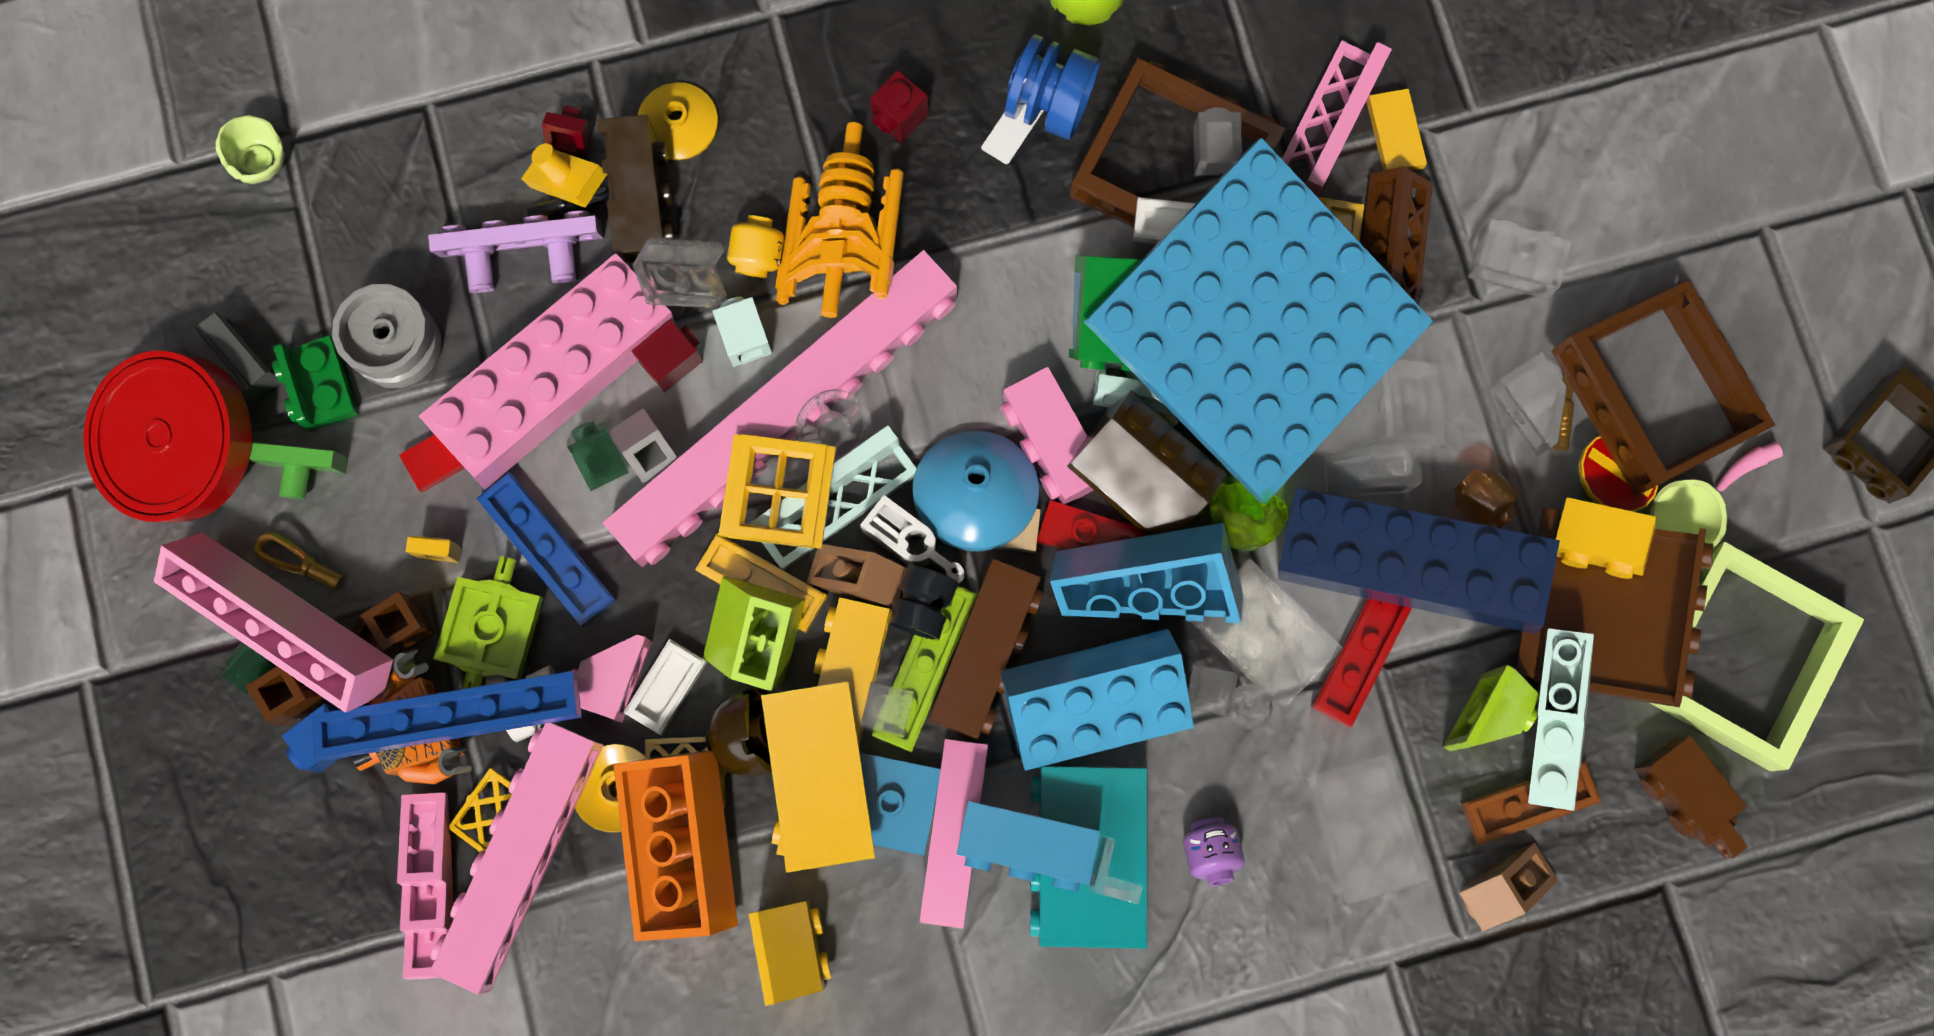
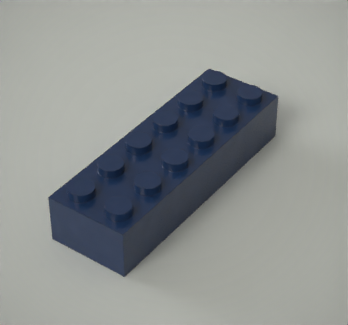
M1296 488L1278 569V580L1537 634L1544 626L1560 540Z

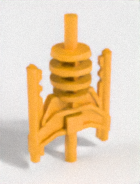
M847 123L843 152L833 153L826 158L823 165L824 172L821 174L819 181L821 188L818 193V204L821 207L819 211L820 216L811 217L806 226V219L803 217V213L808 209L805 199L810 195L811 186L801 176L793 179L782 259L778 267L775 285L777 289L776 301L781 305H785L789 302L790 297L795 296L797 283L815 274L826 273L821 306V315L824 317H837L843 273L863 271L871 275L869 290L875 292L874 295L878 299L888 297L889 285L892 286L894 270L893 253L904 173L901 169L895 168L890 171L889 177H884L883 188L886 190V194L881 198L884 208L879 213L877 229L873 217L868 213L872 203L870 196L874 192V182L872 180L874 167L869 159L859 155L863 126L859 123Z

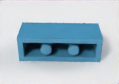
M968 801L956 855L966 857L964 866L990 871L992 863L1008 866V876L1034 882L1036 873L1053 877L1052 886L1078 892L1080 883L1090 884L1101 831Z

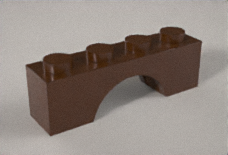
M400 591L362 613L359 622L350 630L393 660L399 653L410 650L435 634L415 599ZM278 666L246 685L266 723L286 727L328 701Z

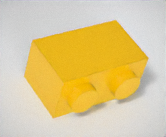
M1567 497L1555 539L1560 540L1557 557L1562 558L1561 562L1563 564L1585 569L1588 567V564L1605 567L1607 574L1619 578L1631 579L1633 574L1643 576L1656 528V517Z

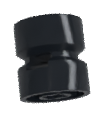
M906 565L898 587L903 595L902 598L894 599L886 621L887 624L922 638L939 641L947 620L943 609L952 605L959 583L936 571L915 565Z

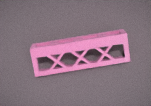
M1341 41L1282 157V160L1287 165L1290 162L1306 158L1311 174L1304 184L1317 197L1392 50L1377 42L1372 53L1369 54ZM1345 56L1364 65L1365 67L1361 75L1344 80L1339 68L1342 57ZM1333 75H1334V78H1335V80H1336V83H1333V84H1330V85H1329V83H1330V81H1331V79H1332V77H1333ZM1355 85L1351 94H1349L1347 88ZM1339 90L1345 106L1341 110L1327 114L1321 98L1325 94ZM1317 109L1319 117L1312 118ZM1338 119L1334 128H1332L1330 121ZM1323 124L1328 138L1327 142L1310 148L1304 133L1305 130ZM1300 143L1302 151L1295 152L1298 144ZM1321 153L1317 162H1315L1313 155Z

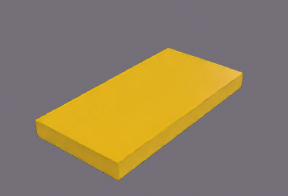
M849 682L761 695L786 873L876 858Z

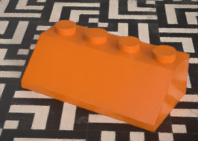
M712 750L613 764L634 941L711 936L738 926L718 761Z

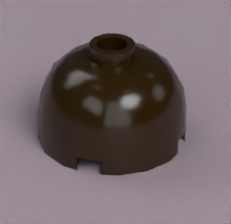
M759 687L741 691L722 700L716 706L711 716L709 729L705 737L708 751L712 750L716 760L728 772L743 777H759L772 774L761 695H768V693Z

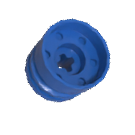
M1034 34L1025 50L1018 57L1007 88L1005 116L1016 120L1024 104H1027L1024 115L1025 124L1032 125L1040 111H1046L1045 131L1071 140L1089 101L1101 59L1074 49L1065 65L1058 63L1061 44L1053 41L1045 57H1042L1045 38Z

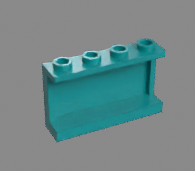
M1041 767L1040 776H1032L1031 803H1039V817L1101 832L1089 885L1080 883L1078 892L1052 886L1053 877L1038 873L1035 874L1034 882L1030 881V891L1038 892V910L1030 909V937H1038L1039 947L1147 949V768Z

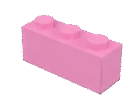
M1047 366L1004 389L1002 399L1004 404L1000 405V410L1011 428L1017 425L1024 438V440L1020 441V445L1030 463L1032 464L1037 461L1045 475L1040 478V481L1051 500L1058 498L1061 504L1068 505L1094 491L1067 467L1088 436L1049 367Z

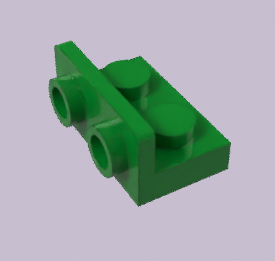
M330 335L291 349L282 343L273 346L277 358L272 361L273 370L279 382L285 384L289 398L284 399V405L288 416L294 423L297 422L312 432L359 415L341 357Z

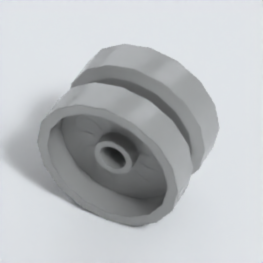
M371 284L354 291L340 304L333 319L332 339L338 354L369 382L384 388H404L421 381L434 368L441 353V333L436 320L406 290L391 284Z

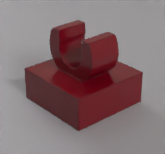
M565 105L562 114L546 112L542 121L545 143L552 145L557 151L586 160L591 147L587 120L579 119L582 114V108Z

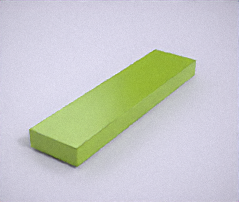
M958 586L952 605L943 609L947 620L939 641L914 635L873 731V737L912 753L978 596L977 593Z

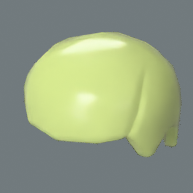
M252 115L234 117L219 130L216 139V151L227 172L235 179H240L243 183L256 184L270 180L282 169L285 157L283 143L272 124L267 120Z

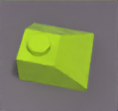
M1508 665L1482 673L1443 747L1449 751H1454L1521 734L1522 730L1527 732L1537 719L1538 709L1535 706L1540 698V694L1514 668Z

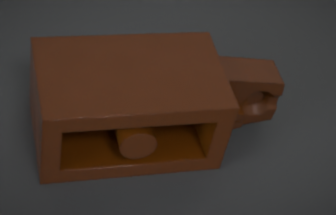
M1691 735L1673 738L1634 768L1642 777L1640 784L1644 791L1652 799L1660 800L1670 813L1668 815L1670 824L1682 836H1688L1689 839H1699L1704 846H1709L1712 843L1724 858H1735L1748 848L1733 827L1738 823L1735 816L1747 808V806Z

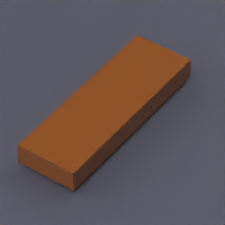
M1581 761L1575 811L1528 804L1531 779L1461 803L1476 844L1482 845L1600 803L1601 799L1586 762Z

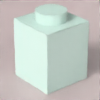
M743 297L731 298L724 301L720 305L721 308L712 310L733 367L772 354L752 297L747 299Z

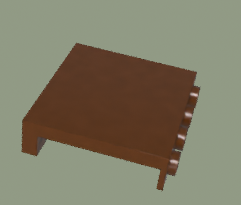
M1542 508L1538 536L1556 539L1562 517L1560 510ZM1699 528L1698 534L1655 529L1644 575L1633 574L1631 579L1609 575L1605 572V567L1588 564V567L1585 569L1568 566L1561 562V557H1557L1544 626L1537 634L1522 632L1516 671L1528 683L1541 685L1548 629L1594 634L1589 693L1680 708L1682 696L1692 697L1695 671L1686 670L1688 654H1698L1702 628L1693 627L1695 610L1704 612L1708 586L1699 584L1701 568L1710 569L1714 543L1705 542L1706 529Z

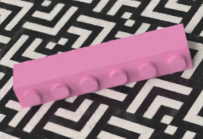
M203 532L161 545L154 578L156 584L346 713L384 695L393 663L392 658Z
M546 723L543 728L539 727L535 731L528 746V752L531 755L524 769L520 768L515 773L510 783L509 793H512L506 809H501L492 821L490 834L493 837L486 851L482 850L472 864L470 875L474 876L467 892H462L452 907L451 917L454 918L447 935L443 934L440 936L432 950L431 959L435 961L429 973L477 995L491 992L600 755L603 744L554 723Z

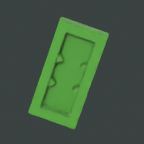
M252 443L249 460L265 466L283 467L279 496L305 500L310 470L346 474L348 457L329 450Z

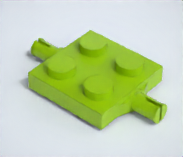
M499 556L493 580L475 581L457 576L433 659L456 665L466 672L462 689L480 687L483 677L502 676L521 680L544 598L521 592L510 585L517 563L515 559Z

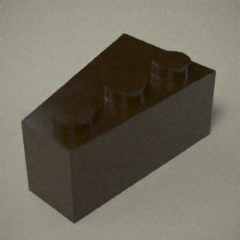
M647 115L596 119L597 131L605 138L606 159L601 161L603 173L608 174L610 200H607L614 254L616 253L625 263L670 259L669 246H675V230L673 221H667L666 206H672L670 182L663 181L662 166L669 165L666 141H660Z

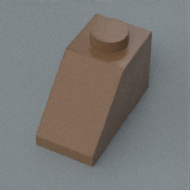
M823 544L822 549H817L806 584L866 604L891 609L894 599L900 598L902 594L898 587L905 567L874 552Z
M1534 842L1476 876L1459 894L1464 900L1467 912L1477 921L1484 932L1526 914L1559 880Z

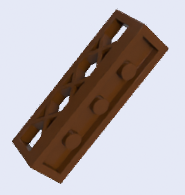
M1405 166L1371 173L1362 246L1419 305L1433 183ZM1412 188L1417 190L1415 206L1411 198ZM1407 227H1409L1412 234L1411 245L1407 238ZM1403 264L1407 271V283H1405L1402 275Z

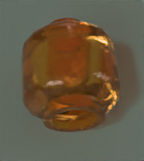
M1477 467L1454 489V492L1458 495L1454 502L1455 507L1471 523L1485 526L1495 524L1501 529L1518 513L1513 507L1519 497L1518 490L1494 468H1487L1482 471Z

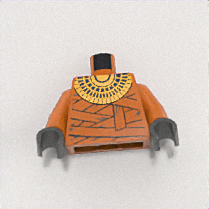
M416 648L396 655L393 663L394 670L388 677L384 695L372 700L370 705L438 694L432 681L421 677L415 679L417 675L423 674L429 669L426 662L415 666L413 657L418 652ZM459 738L351 756L354 765L359 771H363L380 762L386 774L399 775L405 782L437 784L455 774L467 773L472 770L471 765L462 766L459 758L466 754L467 747H462Z

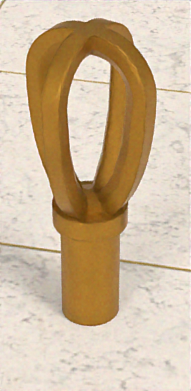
M263 533L254 545V554L260 560L279 569L299 573L305 578L310 577L335 591L339 589L344 580L343 575L318 563L317 559L309 557L299 546L277 533ZM270 541L278 542L297 555L302 561V565L290 564L269 556L265 552L264 545Z

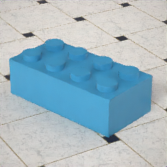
M1168 629L1000 671L1014 738L1025 771L1194 728L1182 655Z

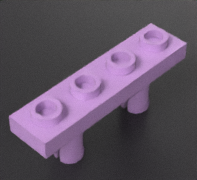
M571 211L564 214L565 219L549 221L548 216L538 215L523 218L524 224L507 225V221L494 220L483 222L482 229L466 230L464 225L444 226L440 228V234L428 235L430 252L441 258L460 255L465 257L469 292L485 293L494 291L490 255L494 251L537 246L548 247L552 282L569 283L577 281L572 245L580 241L604 239L602 222L595 215L590 216L589 211Z

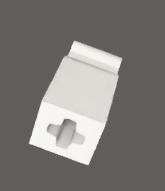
M885 495L881 497L860 526L865 535L904 564L925 567L930 564L944 575L956 580L959 584L964 579V570L959 563H950L936 552V540L933 532ZM915 537L924 539L926 551L920 555L910 554L908 541Z

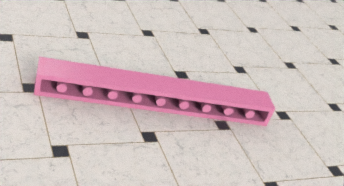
M924 250L893 275L892 286L889 285L888 297L878 299L874 295L875 292H873L602 522L641 567H644L648 562L650 565L659 562L669 553L671 548L668 545L680 535L687 537L698 529L703 522L701 517L712 507L716 510L723 507L734 434L798 441L799 437L797 435L809 424L812 427H816L831 413L829 407L840 398L847 400L861 388L863 384L861 380L871 371L879 373L885 369L894 358L892 353L903 344L907 347L914 344L924 334L925 329L923 327L936 317L938 320H941L956 306L954 300L957 299V285ZM755 453L751 481L765 471L767 468L765 462L773 455Z

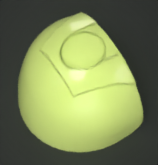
M1681 480L1666 485L1656 495L1651 506L1650 515L1656 517L1655 529L1698 534L1699 528L1706 529L1705 542L1714 543L1713 548L1722 541L1727 529L1726 505L1722 496L1711 485L1701 480Z

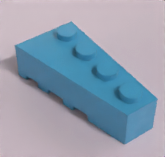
M1224 523L1061 550L1055 553L1050 583L1062 616L1118 618L1120 613H1133L1141 615L1142 619L1159 620V615L1186 616V621L1204 622V617H1225V623L1242 622L1243 591Z

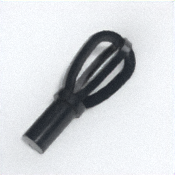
M605 177L600 185L605 186L606 190L593 196L586 208L555 197L527 208L528 216L543 215L551 218L571 211L590 212L607 207V200H610L608 178Z

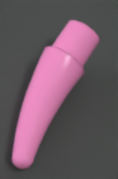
M1775 441L1762 447L1758 445L1740 457L1722 476L1716 486L1717 490L1724 491L1730 484L1747 472L1782 457L1783 451L1779 443Z

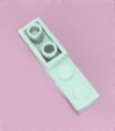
M1548 629L1528 804L1575 811L1585 734L1594 634Z

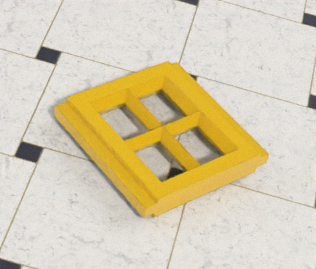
M734 434L718 535L733 539L822 549L836 447ZM755 453L779 455L774 487L751 484ZM787 457L810 459L806 491L783 488ZM749 492L773 495L768 526L745 524ZM781 496L805 499L800 530L777 528Z

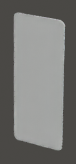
M1024 104L1016 120L1006 117L1004 112L981 149L1001 162L1008 164L1043 113V110L1040 111L1032 125L1024 123L1027 104Z

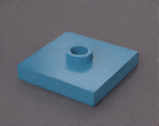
M860 753L874 845L925 856L941 769Z

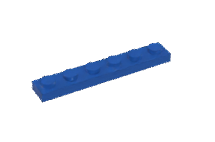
M569 671L361 706L346 713L342 710L314 714L312 715L314 758L326 761L581 718L578 674Z

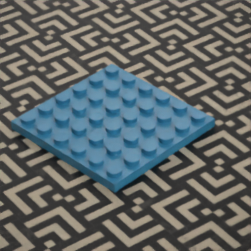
M1260 138L1239 157L1083 322L1260 503H1267L1430 326L1433 320L1273 149Z

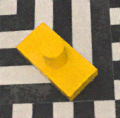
M544 143L533 151L531 156L532 163L521 179L532 189L586 208L607 176V173H603V169L598 164L557 151L552 145Z

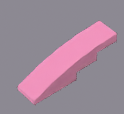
M945 739L920 923L962 929L964 927L972 867L964 866L966 857L956 855L968 801L979 804L981 801L988 745Z
M447 793L401 795L397 883L402 885L400 931L405 933L403 978L407 980L440 978L429 973L435 961L431 959V953L437 940L441 935H447L453 922L451 917L453 907L451 832L448 829L450 819Z

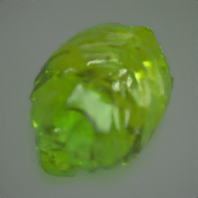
M1238 480L1230 485L1221 482L1209 501L1208 508L1212 523H1224L1229 545L1237 550L1253 551L1268 545L1277 538L1284 528L1285 521L1289 519L1288 508L1284 499L1273 495L1267 503H1260Z

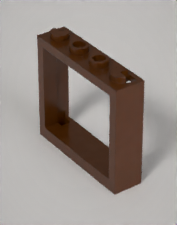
M1138 58L1072 182L1070 197L1134 228L1138 196L1093 175L1139 86L1253 141L1262 138L1274 152L1285 128L1279 126L1277 121L1268 115H1256L1242 108L1240 103L1233 98L1214 95L1206 91L1195 80H1183L1169 73L1163 65L1157 62H1146Z
M1690 280L1571 335L1551 350L1635 497L1775 426L1774 421L1765 408L1766 405L1760 400L1747 378L1744 368L1738 363L1726 343L1723 333L1716 326L1704 306L1702 298L1698 296ZM1661 311L1665 312L1735 431L1666 467L1661 462L1593 345Z

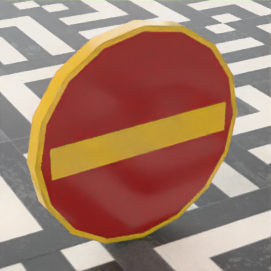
M1600 436L1591 440L1582 450L1578 464L1580 482L1587 496L1596 504L1636 512L1647 507L1656 496L1658 486L1636 497L1634 496Z

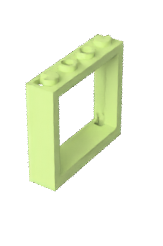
M1722 542L1713 548L1710 569L1701 568L1699 584L1708 586L1705 607L1727 568L1825 624L1766 741L1685 696H1682L1680 708L1654 703L1650 704L1768 771L1789 770L1864 619L1734 546ZM1695 610L1693 627H1696L1703 611Z

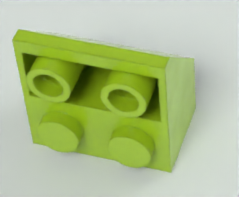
M723 576L703 659L732 680L769 691L774 690L786 679L805 599Z

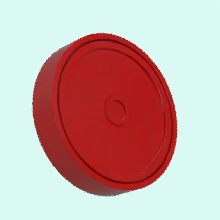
M143 352L119 363L105 376L97 387L85 417L83 432L84 454L89 473L97 489L121 513L146 522H190L203 518L217 510L232 496L239 486L249 462L252 446L250 415L245 399L236 383L222 368L213 362L195 355L176 352Z

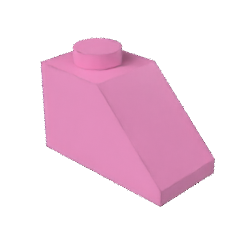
M635 635L581 661L578 670H572L578 674L581 709L623 722L625 717L623 712L631 701L652 642L646 637Z

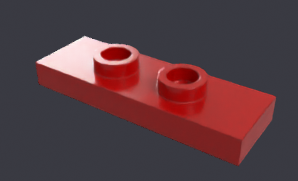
M1050 500L1037 542L1060 550H1067L1146 535L1135 526Z

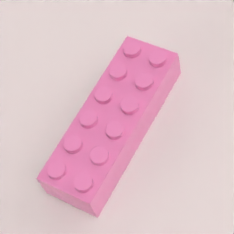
M615 253L421 413L419 418L485 490L634 365L637 359L631 351L668 321L672 320L675 324L672 313Z

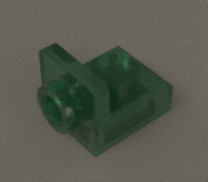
M593 420L574 428L571 431L572 437L567 439V448L590 491L629 473L622 456L608 432L609 429L606 423L601 422L596 425Z

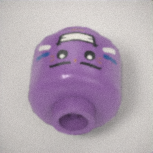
M1209 818L1193 823L1190 826L1191 831L1183 838L1184 850L1191 875L1197 879L1207 880L1209 886H1220L1233 882V873L1238 872L1245 865L1237 828L1231 824L1224 823L1223 818Z

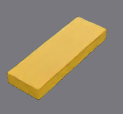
M718 533L695 569L718 584H721L723 576H728L805 599L798 627L804 633L808 632L828 598L821 591L727 538L719 536Z

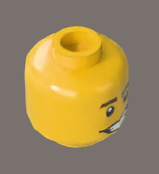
M748 215L747 223L739 222L733 225L727 260L731 265L736 266L735 273L767 278L768 272H774L778 269L784 235L780 230L772 228V219Z

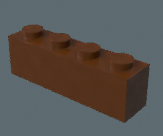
M992 559L930 715V723L978 741L981 732L989 735L998 710L991 708L996 692L1005 695L1000 671L1009 669L1006 667L1012 652L1021 654L1029 630L1022 628L1028 612L1036 615L1045 592L1037 588L1041 577Z

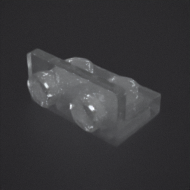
M649 238L633 263V268L646 304L721 308L720 305L728 298L715 266L724 252L722 244L718 242Z

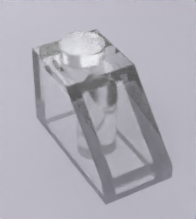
M1542 352L1502 377L1489 388L1537 457L1558 443L1567 387L1562 381L1563 376L1559 367L1552 360H1547Z
M1418 441L1374 443L1323 456L1326 493L1329 495L1343 497L1409 493L1422 483Z

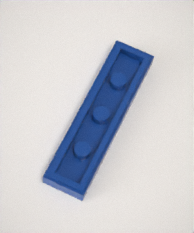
M508 472L476 498L581 627L584 628L617 601L512 473Z

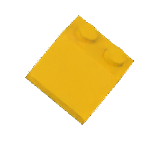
M810 900L749 913L765 1006L823 991L826 988L825 980L832 979L827 952L819 953L816 935L823 934L819 908L811 909Z

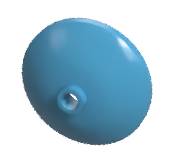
M964 431L940 440L923 456L914 475L913 501L919 519L933 532L934 537L961 550L987 551L1011 542L1027 528L1038 505L1039 482L1033 464L1030 463L1026 454L1018 445L992 432ZM973 475H980L984 481L981 484H972L969 478Z

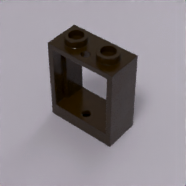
M1905 367L1883 377L1823 449L1832 456L1833 462L1840 469L1854 474L1866 484V489L1874 497L1890 504L1910 496L1934 468V391ZM1885 400L1930 436V439L1898 477L1852 440Z

